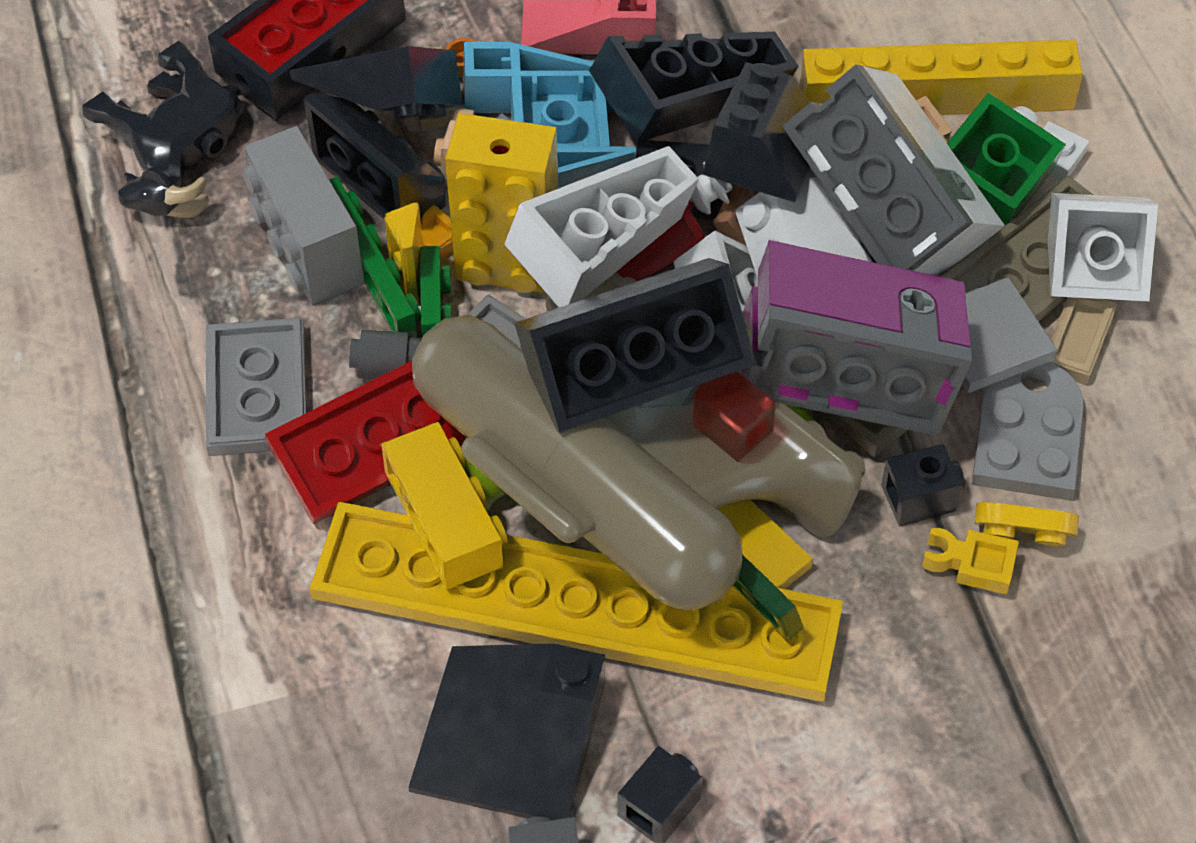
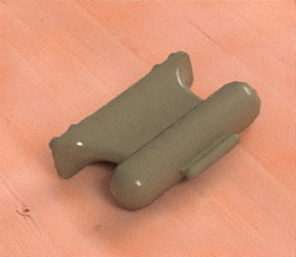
M615 272L584 299L637 281L632 277L623 278ZM547 294V312L559 308ZM471 315L446 318L423 335L412 357L414 386L426 404L467 438L462 444V454L472 465L560 540L571 543L583 536L655 599L681 611L700 609L720 601L739 578L742 566V538L728 517L717 508L742 500L770 501L775 503L809 532L816 536L827 537L838 532L844 525L860 490L861 478L865 474V464L862 458L857 453L852 451L845 452L826 437L824 429L817 422H806L785 404L741 395V372L739 371L559 433L528 372L522 348L494 325Z

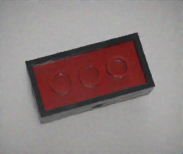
M256 0L208 35L215 73L230 85L237 86L244 96L274 119H278L304 99V97L316 90V88L291 80L290 70L360 56L406 21L404 0Z

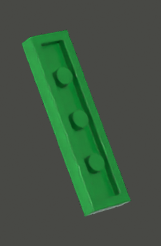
M338 176L329 179L356 225L364 283L390 331L408 332V337L417 338L416 321L421 320V313L414 296L411 293L404 295L399 286L402 282L397 266L392 258L386 260L383 258L380 252L382 251L381 240L373 224L365 226L362 220L363 210L354 191L347 193Z

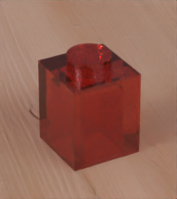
M738 371L702 383L695 391L693 396V426L735 461H740L773 432L776 402Z

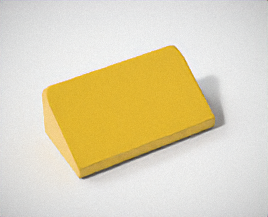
M416 202L386 213L384 219L389 258L393 259L401 277L402 284L399 286L404 295L411 293L417 304H419L421 291L420 246H423L419 204Z

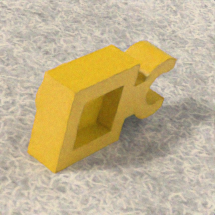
M930 529L927 544L942 548L944 553L936 554L925 551L923 568L932 572H943L949 568L959 570L956 583L1007 595L1019 541L969 529L965 541L956 540L955 536L945 529Z

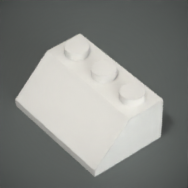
M818 177L805 179L796 202L759 192L736 209V216L757 278L758 269L769 240L872 262L869 251Z

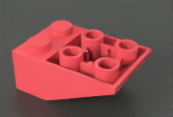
M656 0L523 1L521 45L559 54H598L608 36H623L625 41H641L644 35H655Z

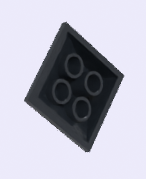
M553 643L452 646L410 780L409 792L527 819L532 817H547L550 820L570 818L605 688V654Z

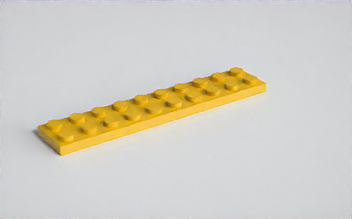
M338 502L309 588L311 599L532 644L553 643L605 654L607 659L824 702L843 607V600L778 588L796 606L804 626L793 638L789 639L788 637L785 638L733 586L720 601L700 609L681 611L659 602L603 553L507 534L508 543L502 546V568L445 590L407 515L344 502Z

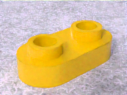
M979 502L976 503L974 524L984 527V533L1014 539L1015 532L1035 534V543L1066 546L1067 538L1078 536L1080 516L1070 512Z

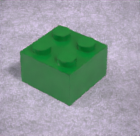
M989 92L947 142L949 148L1004 225H1007L1021 213L1050 176L1066 145Z

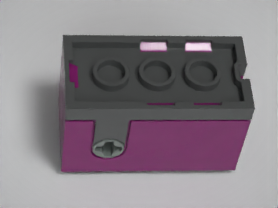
M773 240L768 241L758 269V287L752 286L742 313L756 365L741 370V395L939 436L972 363L964 282Z

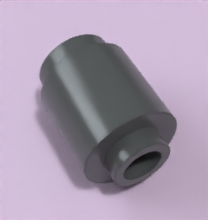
M362 329L360 339H351L349 368H358V378L376 379L412 361L415 350L420 343V338L408 337V332Z

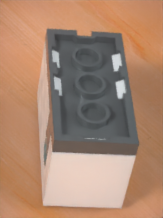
M855 64L826 89L831 96L830 99L824 104L810 102L782 126L878 264L940 277L1005 226L897 74Z

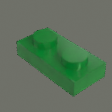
M420 246L422 337L442 320L452 318L451 303L443 304V294L452 293L450 265H441L439 246Z

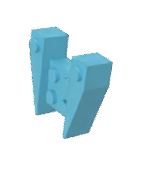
M464 42V109L475 110V113H511L512 121L557 127L558 189L634 160L636 156V146L610 147L607 112L615 111L589 72L593 64L592 61L513 42Z

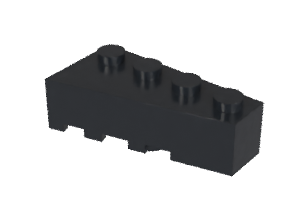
M775 31L723 33L720 39H708L699 33L685 34L682 40H663L661 35H644L641 41H625L623 36H608L589 72L635 143L718 118L746 62L751 64H769L777 68L779 72L791 75L792 77L799 66Z

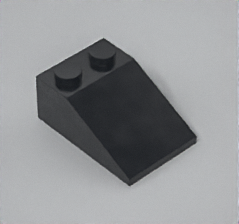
M405 46L290 70L291 80L373 110L394 111L395 119L418 116L419 120L441 118L446 116L445 108L463 105L455 50Z

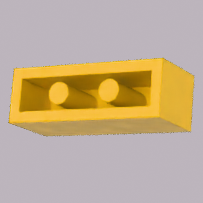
M439 422L382 443L385 473L445 590L502 568V546L508 543L505 529L498 516L489 517L483 505H486V498L477 477L472 476L468 478L463 469L465 459L458 441L454 437L447 439Z

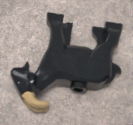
M178 40L158 54L159 66L169 71H177L179 74L176 73L172 76L163 71L148 82V93L156 97H168L148 115L132 110L122 100L117 103L114 102L104 91L83 104L82 110L83 116L89 121L104 124L123 135L130 142L136 159L143 170L140 177L127 172L124 174L127 183L118 191L119 202L123 207L153 216L193 218L199 215L208 205V195L200 194L205 188L206 179L205 177H200L191 185L182 187L184 170L207 157H217L223 152L227 143L235 137L239 118L242 115V106L238 98L241 95V90L233 85L221 86L218 82L209 78L203 72L201 62L189 51L185 44Z

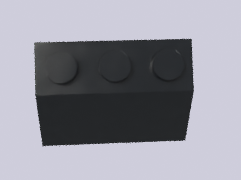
M745 63L714 124L702 175L796 202L810 166L782 126L809 103L791 75L781 73L777 68L769 64Z
M314 93L304 97L312 152L317 161L334 177L338 176L342 184L349 190L354 191L357 197L384 219L386 213L417 202L419 204L422 224L423 215L431 206L435 204L440 210L446 206L445 177L441 170L434 163H426L414 153L410 144L403 137H395L388 131L375 113L370 110L365 111L356 103L340 97Z

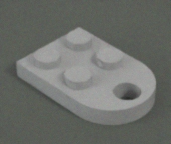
M1048 362L985 387L981 402L971 485L1072 501L1076 488L1083 396L1078 384L1068 372ZM1027 378H1036L1041 380L1047 388L1043 391H1031L1022 384V381Z

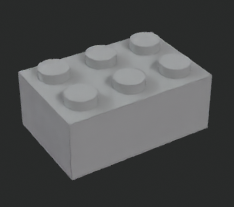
M295 126L244 146L248 166L242 168V174L249 191L254 195L248 198L249 207L258 224L265 222L269 228L266 234L275 256L278 258L284 255L288 262L285 265L286 272L295 291L303 289L313 306L364 285L356 225L299 128Z

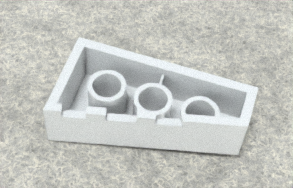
M667 146L520 203L506 238L505 246L559 308L581 301L681 219L699 178Z

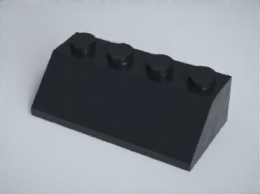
M711 258L514 323L528 372L559 433L756 365L730 265Z

